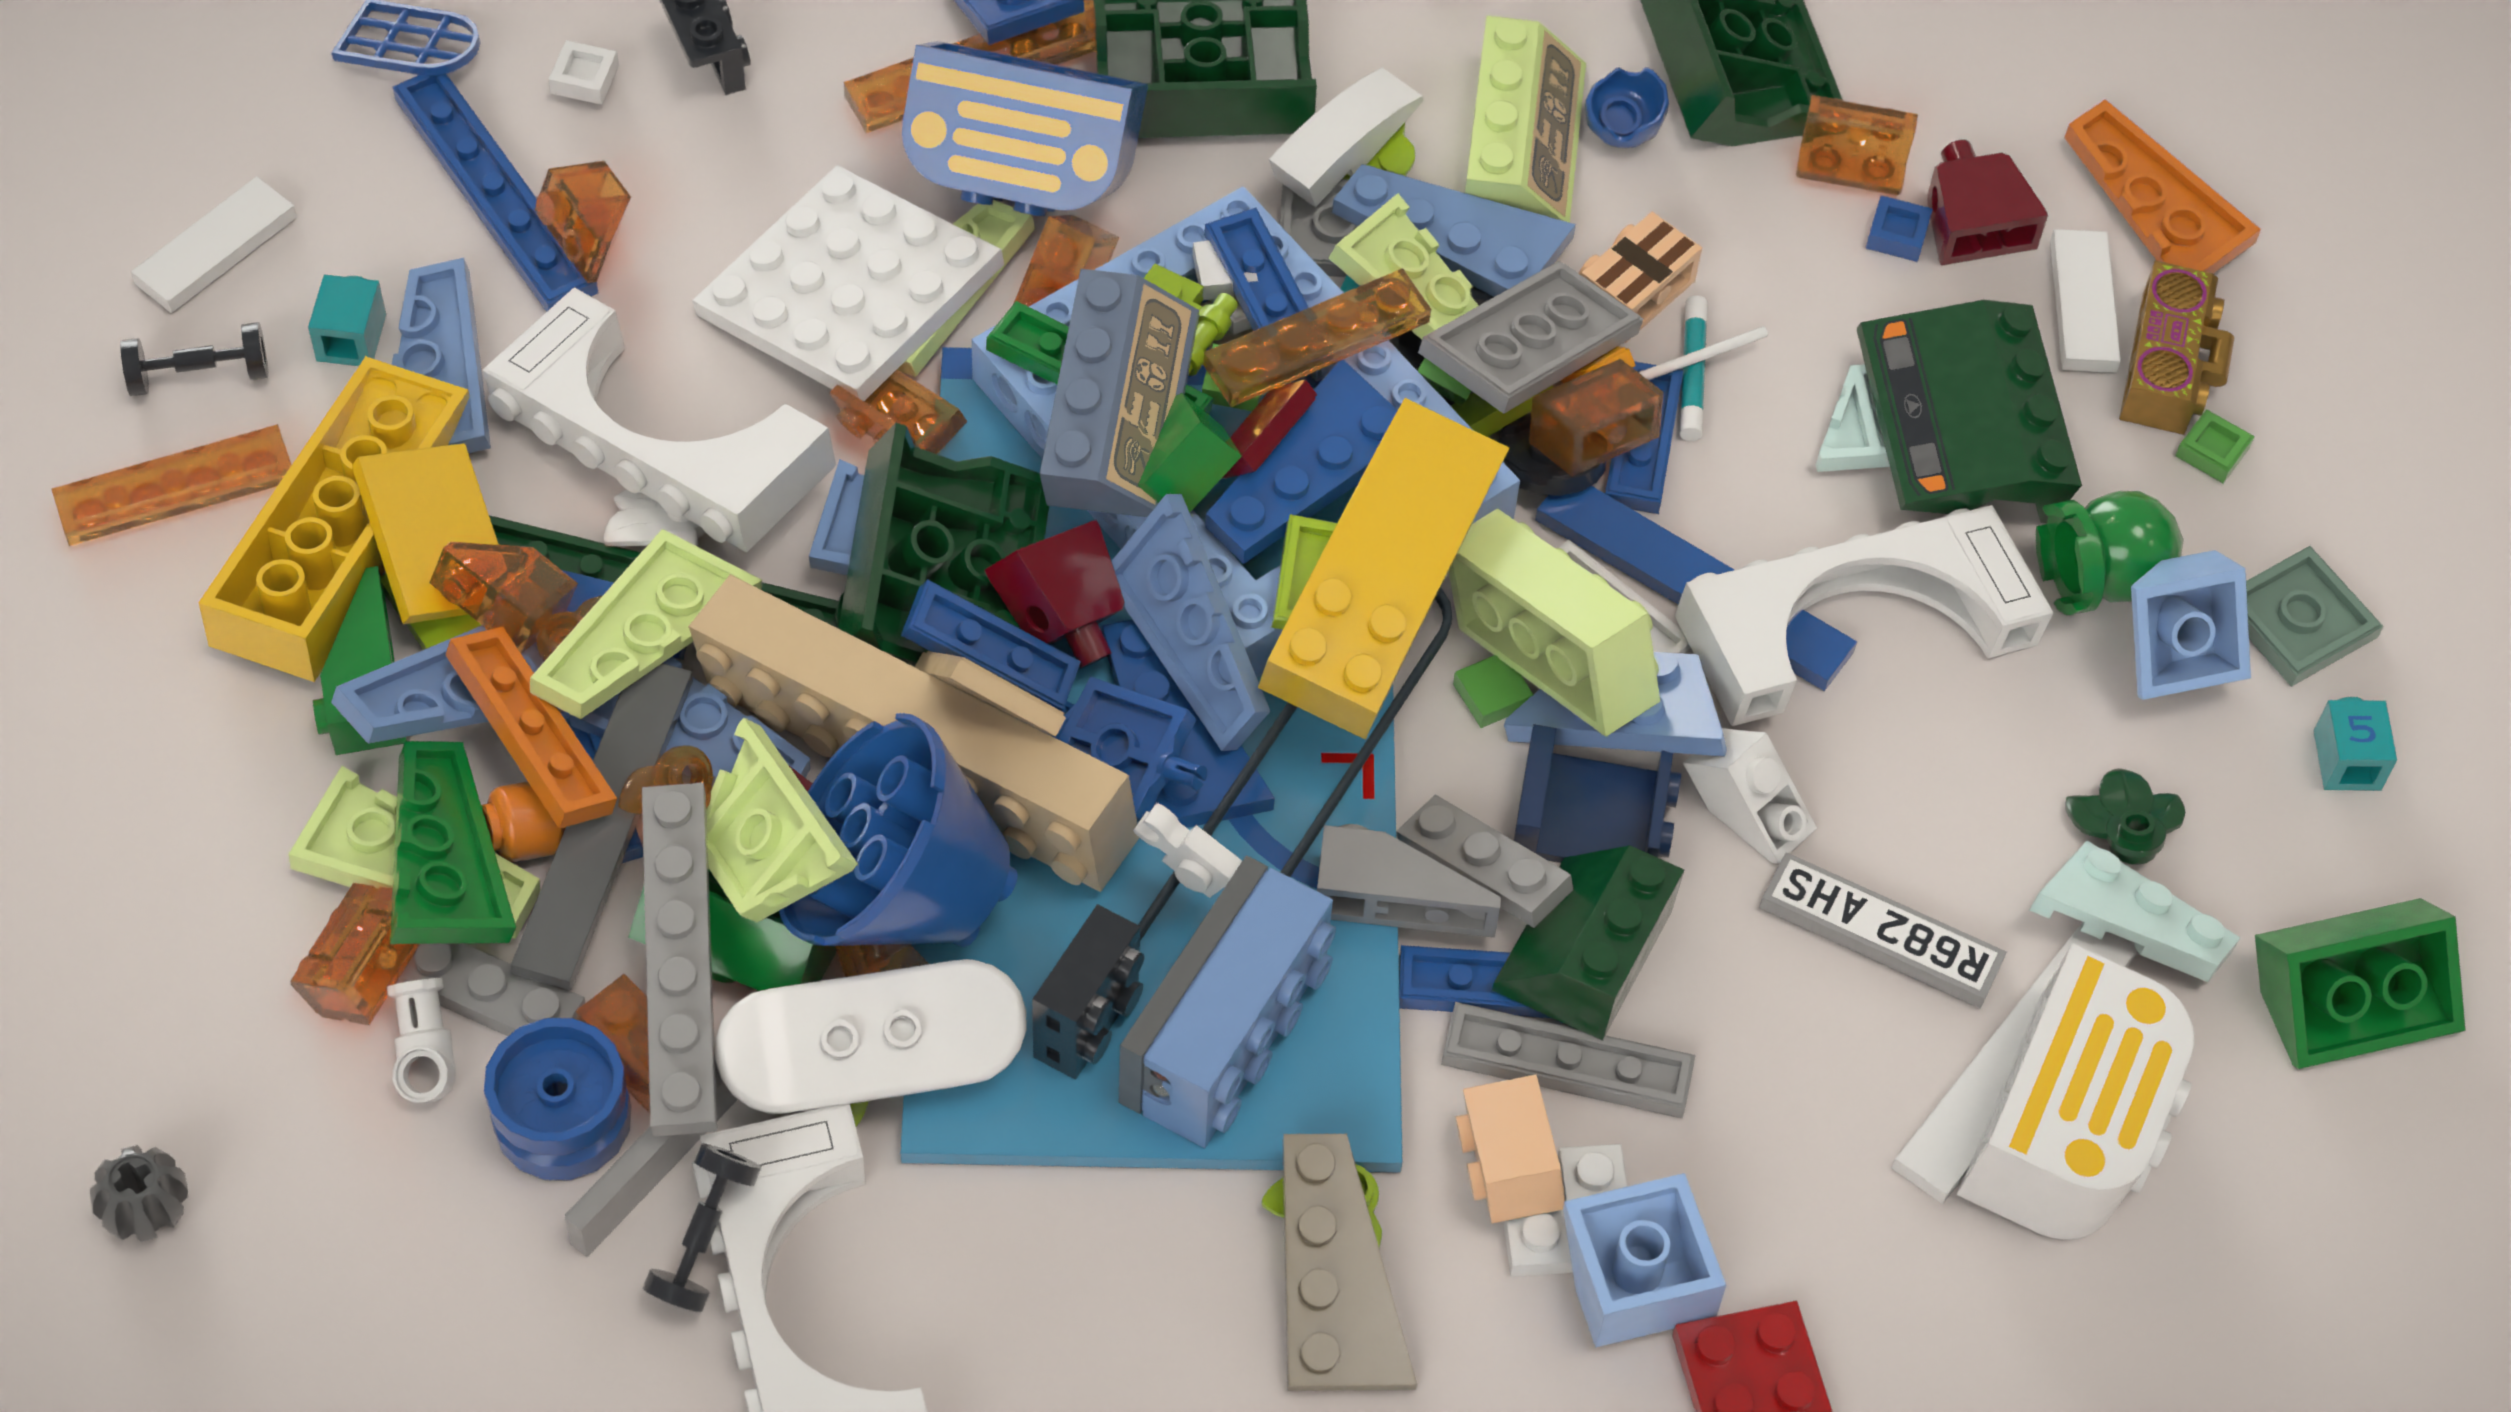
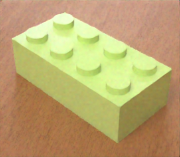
M1498 508L1471 525L1449 570L1458 626L1462 632L1492 654L1497 655L1500 660L1605 737L1660 702L1657 681L1659 667L1654 658L1651 638L1652 620L1647 610L1635 600L1630 601L1611 588L1603 577L1598 574H1591L1574 562L1563 549L1554 548L1535 535L1527 524L1523 522L1518 523Z

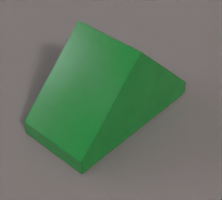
M1180 393L1174 398L1138 486L1158 503L1166 494H1182L1190 513L1242 455L1224 427L1186 395Z

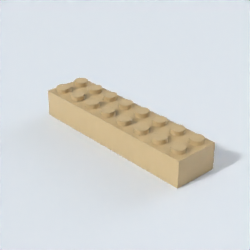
M731 574L688 626L697 651L696 657L701 663L707 684L709 683L727 696V702L733 707L739 705L751 711L764 725L774 731L783 732L785 729L803 738L811 749L822 756L831 757L855 733L873 721L883 726L897 721L895 719L896 713L912 714L929 723L936 730L1008 843L1009 851L1020 858L1029 859L1033 857L1051 866L1052 870L1061 879L1070 884L1080 885L1082 882L1101 892L1139 839L1133 831L1137 825V818L1128 774Z

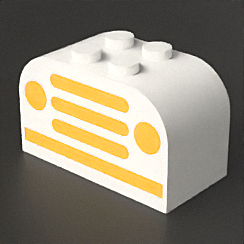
M2072 943L2041 993L1957 1195L2050 1238L2068 1240L2082 1238L2103 1227L2128 1192L2131 1190L2139 1193L2149 1175L2151 1167L2157 1168L2172 1137V1134L2165 1130L2171 1116L2177 1117L2190 1092L2192 1083L2184 1080L2183 1076L2194 1048V1029L2190 1016L2181 1001L2160 983Z

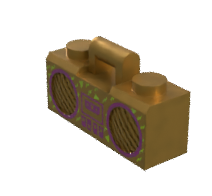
M2154 261L2142 294L2119 420L2185 435L2192 414L2202 416L2210 386L2221 387L2227 383L2235 338L2232 333L2218 329L2225 299L2215 297L2218 277L2213 273ZM2200 348L2210 350L2208 362L2198 358Z

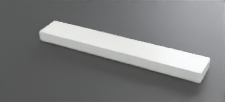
M2080 924L1898 1154L1891 1168L1943 1204L1963 1179L1970 1166L2041 993L2071 944L2074 943L2127 968L2138 954L2134 942L2109 932H2105L2101 940L2080 931Z

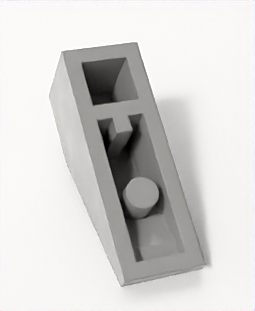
M1345 824L1339 827L1324 825L1317 892L1333 899L1331 920L1495 938L1501 905L1500 896L1386 832L1369 830L1357 824Z

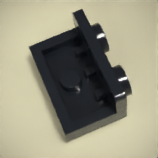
M659 0L690 67L697 68L711 64L725 95L746 90L744 67L751 65L750 55L743 36H736L732 28V17L726 0Z

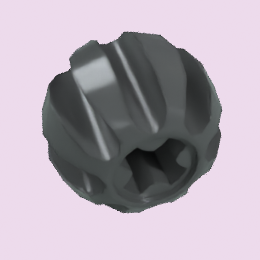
M138 1145L122 1148V1155L118 1159H104L94 1172V1180L97 1183L90 1188L92 1212L97 1218L102 1219V1227L122 1240L132 1234H136V1238L140 1242L158 1238L156 1231L164 1226L174 1227L184 1214V1206L181 1203L188 1198L185 1173L179 1167H176V1160L156 1147L149 1149L145 1153H142V1149Z

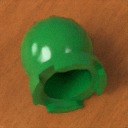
M2141 491L2110 492L2091 500L2085 508L2075 500L2044 505L2042 510L2048 516L2047 524L2036 526L2035 531L2036 554L2040 575L2043 582L2054 580L2062 598L2056 599L2053 604L2066 616L2094 611L2101 603L2102 598L2109 602H2132L2131 586L2161 560L2181 557L2184 541L2175 516L2158 499Z

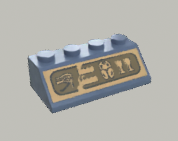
M1080 269L1040 469V478L1047 506L1148 517L1158 505V502L1138 486V483L1175 396L1180 393L1185 395L1199 320V310L1138 275Z

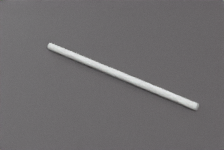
M1764 326L1608 383L1595 391H1587L1531 412V417L1534 422L1541 421L1768 336L1767 329Z

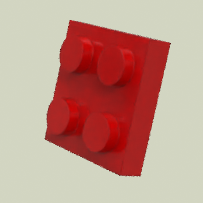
M1797 1300L1675 1325L1672 1337L1695 1412H1833Z

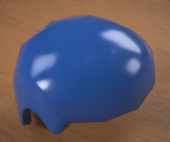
M1620 67L1614 69L1604 79H1600L1592 85L1585 100V113L1590 130L1608 145L1619 148H1635L1654 138L1667 116L1669 107L1667 85L1654 70L1645 67L1640 72H1628Z

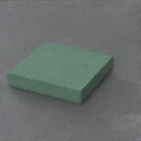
M2311 546L2304 548L2246 581L2249 640L2291 687L2379 637L2384 627Z

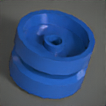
M544 1018L519 1027L500 1042L486 1065L484 1094L490 1111L493 1129L502 1153L520 1171L543 1180H573L598 1171L617 1155L630 1132L631 1102L626 1087L627 1081L624 1066L615 1044L595 1026L573 1018Z

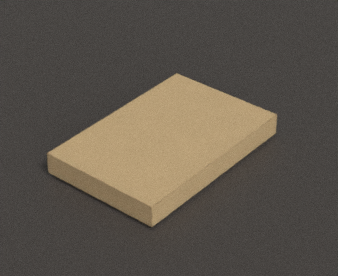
M927 651V653H922L915 668L1048 735L1056 736L1066 719L1063 716L1064 713L964 657Z

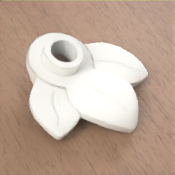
M625 490L614 496V502L621 511H618L610 518L605 528L603 539L606 546H647L664 529L698 546L697 539L705 531L702 527L683 516L677 518L670 515L657 501L641 492L632 493Z

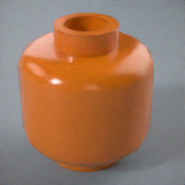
M528 781L500 786L490 792L487 804L481 806L494 851L499 856L514 863L556 854L566 827L558 828Z

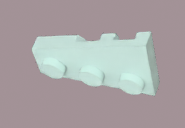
M2086 841L2038 893L2029 910L2049 919L2054 910L2083 922L2080 931L2101 940L2105 932L2134 942V946L2141 956L2206 982H2209L2223 965L2240 940L2239 936L2223 927L2214 917L2199 912L2174 896L2162 884L2150 881L2122 863L2113 853L2100 849L2089 841Z

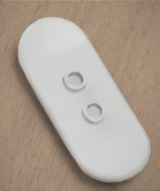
M971 959L953 960L771 988L748 995L734 1004L725 1015L715 1038V1061L721 1080L731 1094L748 1107L768 1114L808 1111L842 1104H853L954 1088L987 1081L1009 1066L1020 1051L1027 1030L1026 1007L1020 990L1007 974L991 964Z

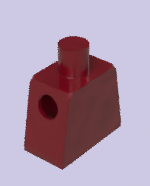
M1956 140L1946 145L1941 151L1943 162L1935 166L1927 193L1928 207L1933 208L1930 219L1938 260L1941 266L2038 249L2048 213L2010 155L2001 152L1976 156L1968 140Z
M1096 519L1018 549L984 570L1021 630L1049 645L1066 638L1075 659L1081 661L1080 669L1112 654L1098 624L1122 611L1125 602Z

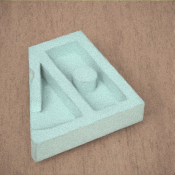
M1865 364L1851 365L1826 437L1819 451L1816 462L1817 472L1890 467Z

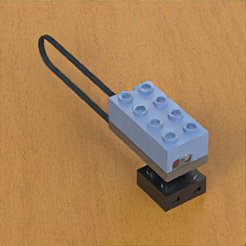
M1440 588L1435 598L1442 610L1443 616L1440 630L1281 872L1272 868L1268 871L1267 865L1247 855L1245 856L1120 1045L1119 1103L1139 1114L1143 1111L1144 1117L1204 1149L1217 1130L1225 1133L1231 1127L1242 1103L1238 1096L1248 1081L1256 1085L1261 1080L1272 1058L1273 1052L1269 1050L1270 1046L1278 1034L1287 1037L1291 1033L1302 1012L1303 1004L1299 1001L1308 987L1317 990L1330 970L1333 957L1327 955V951L1336 933V927L1330 924L1333 899L1290 877L1446 640L1453 618L1451 602L1442 588ZM1287 702L1202 830L1210 836L1213 834L1297 709L1296 706ZM1175 871L1138 925L1099 904L1096 905L1032 999L1033 1058L1075 1080L1088 1061L1096 1064L1102 1058L1112 1037L1110 1028L1120 1014L1125 1017L1130 1015L1141 997L1144 985L1139 982V971L1143 965L1145 955L1139 952L1140 941L1179 885L1180 881L1176 878Z

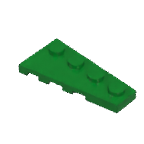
M405 741L399 755L390 944L510 943L516 930V924L463 742Z

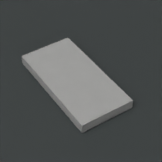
M1558 261L1424 336L1418 353L1504 414L1636 336L1640 331L1643 318L1566 264Z

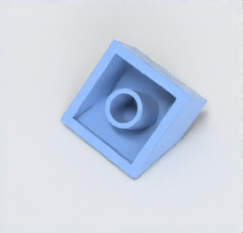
M2212 550L2161 560L2131 586L2137 693L2140 699L2145 700L2251 678L2246 572L2243 566L2218 551Z
M1685 1173L1564 1201L1563 1211L1575 1289L1595 1347L1674 1329L1676 1324L1717 1316L1726 1283Z

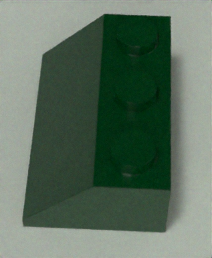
M1630 845L1564 857L1559 868L1571 874L1573 891L1535 928L1528 924L1525 926L1495 979L1492 991L1595 1038L1604 1040L1672 913L1685 870Z

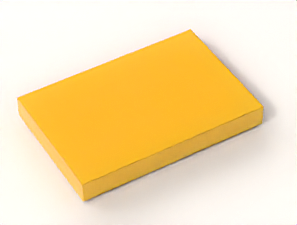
M465 443L359 456L352 464L353 472L403 624L508 609L517 601Z

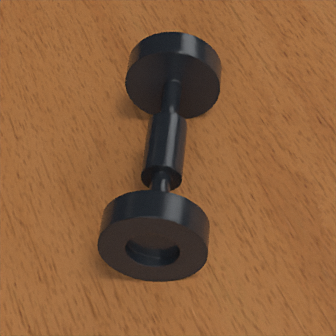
M260 323L241 324L243 347L215 350L214 346L210 345L173 350V356L145 360L140 338L121 340L122 367L129 395L148 394L147 371L175 367L176 373L216 368L218 361L245 358L250 380L268 378L267 355Z
M705 1143L701 1144L694 1163L717 1176L706 1202H698L682 1241V1245L687 1248L677 1273L673 1274L659 1269H650L643 1285V1289L652 1296L677 1307L695 1312L703 1311L710 1292L703 1286L688 1280L698 1253H706L723 1212L717 1207L728 1180L747 1186H754L761 1170L760 1165L741 1155Z

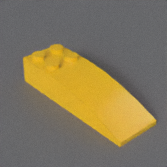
M365 356L198 602L208 646L315 682L324 667L365 569L378 566L380 576L385 571L352 464L359 456L447 446L468 402L469 390Z
M1404 398L1266 662L1258 688L1366 740L1508 453L1509 447Z

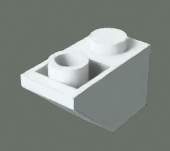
M1722 728L1727 748L1725 756L1692 754L1683 764L1707 809L1768 861L1779 864L1786 852L1791 853L1817 827L1767 733Z

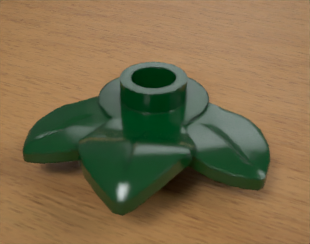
M2122 768L2110 770L2103 776L2099 785V795L2067 796L2065 801V809L2069 818L2082 833L2106 839L2111 853L2116 855L2120 861L2134 865L2145 864L2153 860L2156 854L2164 847L2166 834L2182 826L2186 813L2185 806L2179 795L2172 793L2153 795L2149 783L2140 774Z

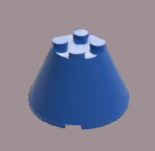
M896 713L895 719L897 721L885 726L873 721L863 727L832 756L808 790V794L858 865L848 874L779 910L781 919L791 934L807 943L820 946L953 943L959 947H967L976 939L981 924L992 912L997 901L1000 902L1008 898L1015 888L1018 874L1015 868L1009 866L1010 851L1006 839L936 730L929 723L912 714Z

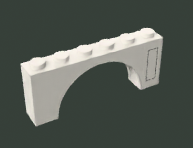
M576 288L568 292L482 370L490 394L488 396L489 404L501 418L521 423L533 430L536 436L546 444L561 446L573 453L588 468L603 470L615 477L628 491L645 494L657 501L670 515L677 518L683 516L702 527L712 539L721 543L727 541L746 553L836 466L829 428L787 404L782 405L773 414L749 428L723 437L701 441H667L650 438L634 433L613 421L597 405V396L608 368L625 349L618 318L614 309Z
M1990 505L1974 510L1958 509L1943 518L1923 523L1917 521L1907 522L1895 530L1872 536L1859 534L1851 537L1844 543L1820 549L1808 547L1800 550L1793 556L1769 562L1766 560H1756L1741 569L1718 575L1715 573L1702 574L1690 582H1686L1675 618L1693 653L1699 655L1704 674L1730 725L1736 726L1784 713L1797 682L1787 652V626L1802 610L1825 598L1848 592L1880 591L1918 600L1939 610L1958 623L1972 636L1987 658L2037 646L2054 612L1994 507Z
M850 1103L819 1108L701 1135V1144L705 1143L726 1149L761 1166L754 1186H747L728 1180L717 1207L723 1212L710 1241L712 1254L725 1253L729 1272L718 1274L725 1311L738 1310L743 1329L731 1332L738 1369L740 1371L751 1368L756 1386L755 1389L744 1391L748 1412H927L921 1387L899 1391L867 1390L837 1382L820 1374L803 1362L786 1345L777 1332L766 1306L767 1282L772 1264L778 1250L792 1229L810 1211L826 1200L849 1189L866 1185L863 1154ZM693 1161L692 1165L700 1199L706 1198L717 1175L699 1167Z

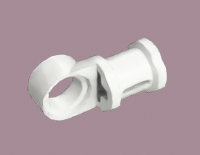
M442 978L415 980L387 986L388 996L395 998L400 1035L394 1039L397 1060L393 1067L392 1080L399 1094L412 1102L433 1103L443 1099L451 1091L455 1082L456 1070L451 1032L443 1027L438 991L444 988ZM423 1056L433 1059L440 1071V1079L437 1085L426 1093L416 1091L411 1086L408 1078L412 1063Z

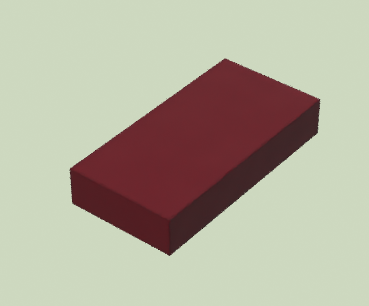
M1306 379L1270 389L1230 437L1242 456L1222 478L1226 479L1256 472L1316 400L1317 393Z

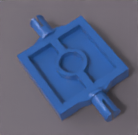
M1091 676L1077 703L1065 714L1066 719L1056 736H1052L1129 775L1137 822L1141 820L1146 811L1150 813L1162 788L1168 781L1171 780L1191 787L1194 790H1199L1204 785L1199 779L1205 781L1207 777L1206 766L1180 758V752L1197 720L1188 709Z

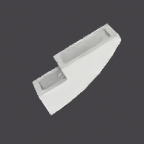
M1381 67L1337 95L1289 137L1269 158L1275 178L1316 208L1346 174L1352 177L1361 164L1366 165L1420 106L1424 101L1423 96Z

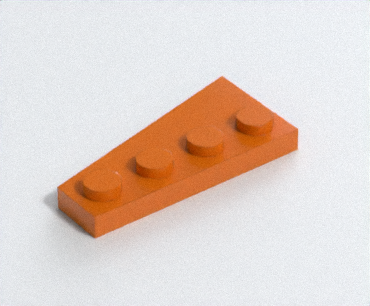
M2106 99L2068 125L2064 138L2156 261L2214 274L2256 243L2261 231L2257 225Z

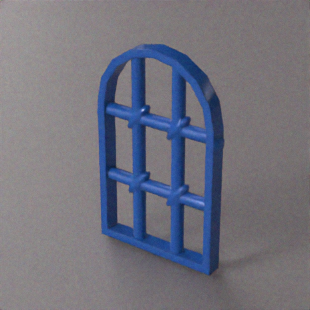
M365 0L331 54L333 61L416 75L438 76L454 72L467 65L477 55L481 41L476 24L467 16L455 12L388 1ZM371 11L399 15L396 22L368 18ZM408 17L440 21V24L435 29L411 25L406 20ZM450 23L465 27L472 34L450 31L447 27ZM362 25L382 28L388 31L383 41L355 36ZM400 31L425 35L429 38V41L425 47L400 44L394 39ZM440 38L471 43L462 54L438 50L435 47ZM350 44L374 48L376 52L371 56L347 52L346 49ZM389 50L414 54L417 60L414 63L384 58L383 56ZM428 57L450 60L437 64H424Z

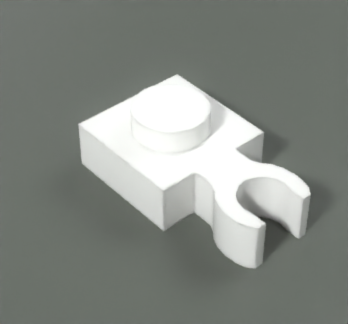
M1158 803L1155 804L1150 813L1148 811L1145 812L1133 830L1144 842L1160 849L1166 854L1162 862L1175 871L1176 878L1185 887L1195 892L1203 893L1209 898L1227 885L1242 862L1241 859L1197 825L1188 830L1169 809Z

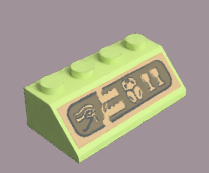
M1486 15L1465 193L1570 223L1586 62L1538 21Z

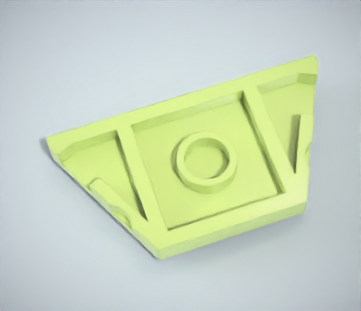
M743 718L734 733L735 736L744 739L731 773L719 770L711 790V800L706 809L708 868L739 915L759 922L853 871L858 863L763 728Z

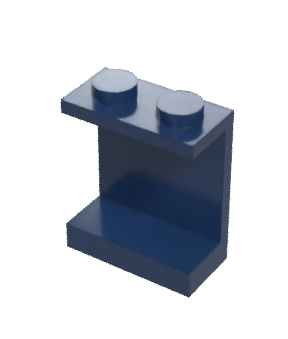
M1533 724L1514 834L1515 842L1547 861L1562 863L1564 857L1627 845L1655 857L1669 858L1674 823L1664 821L1666 806L1676 808L1682 774L1671 771L1673 753L1661 751L1656 771L1553 753L1557 728Z

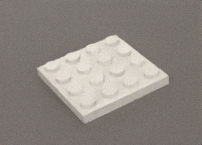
M837 165L698 294L692 302L696 315L861 405L1004 265V259L1000 248Z

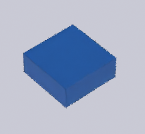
M1880 195L1866 249L1918 262L1933 208Z

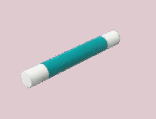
M1691 296L1686 300L1683 356L1706 348L1708 302L1702 296ZM1705 360L1683 368L1680 436L1687 441L1699 440L1703 433Z

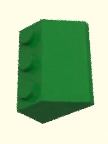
M708 868L712 980L723 983L737 981L757 991L821 981L840 945H813L799 939L786 928L779 911L759 922L739 915ZM643 885L628 938L646 945L645 894Z
M2422 898L2255 935L2260 992L2291 1063L2297 1069L2466 1031L2456 916Z

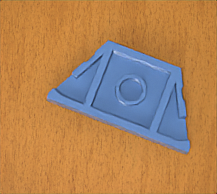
M1653 652L1659 667L1657 681L1660 702L1607 737L1541 689L1507 717L1504 723L1507 739L1510 742L1530 743L1533 724L1557 728L1554 745L1653 752L1664 750L1670 753L1725 756L1727 752L1724 734L1698 654Z

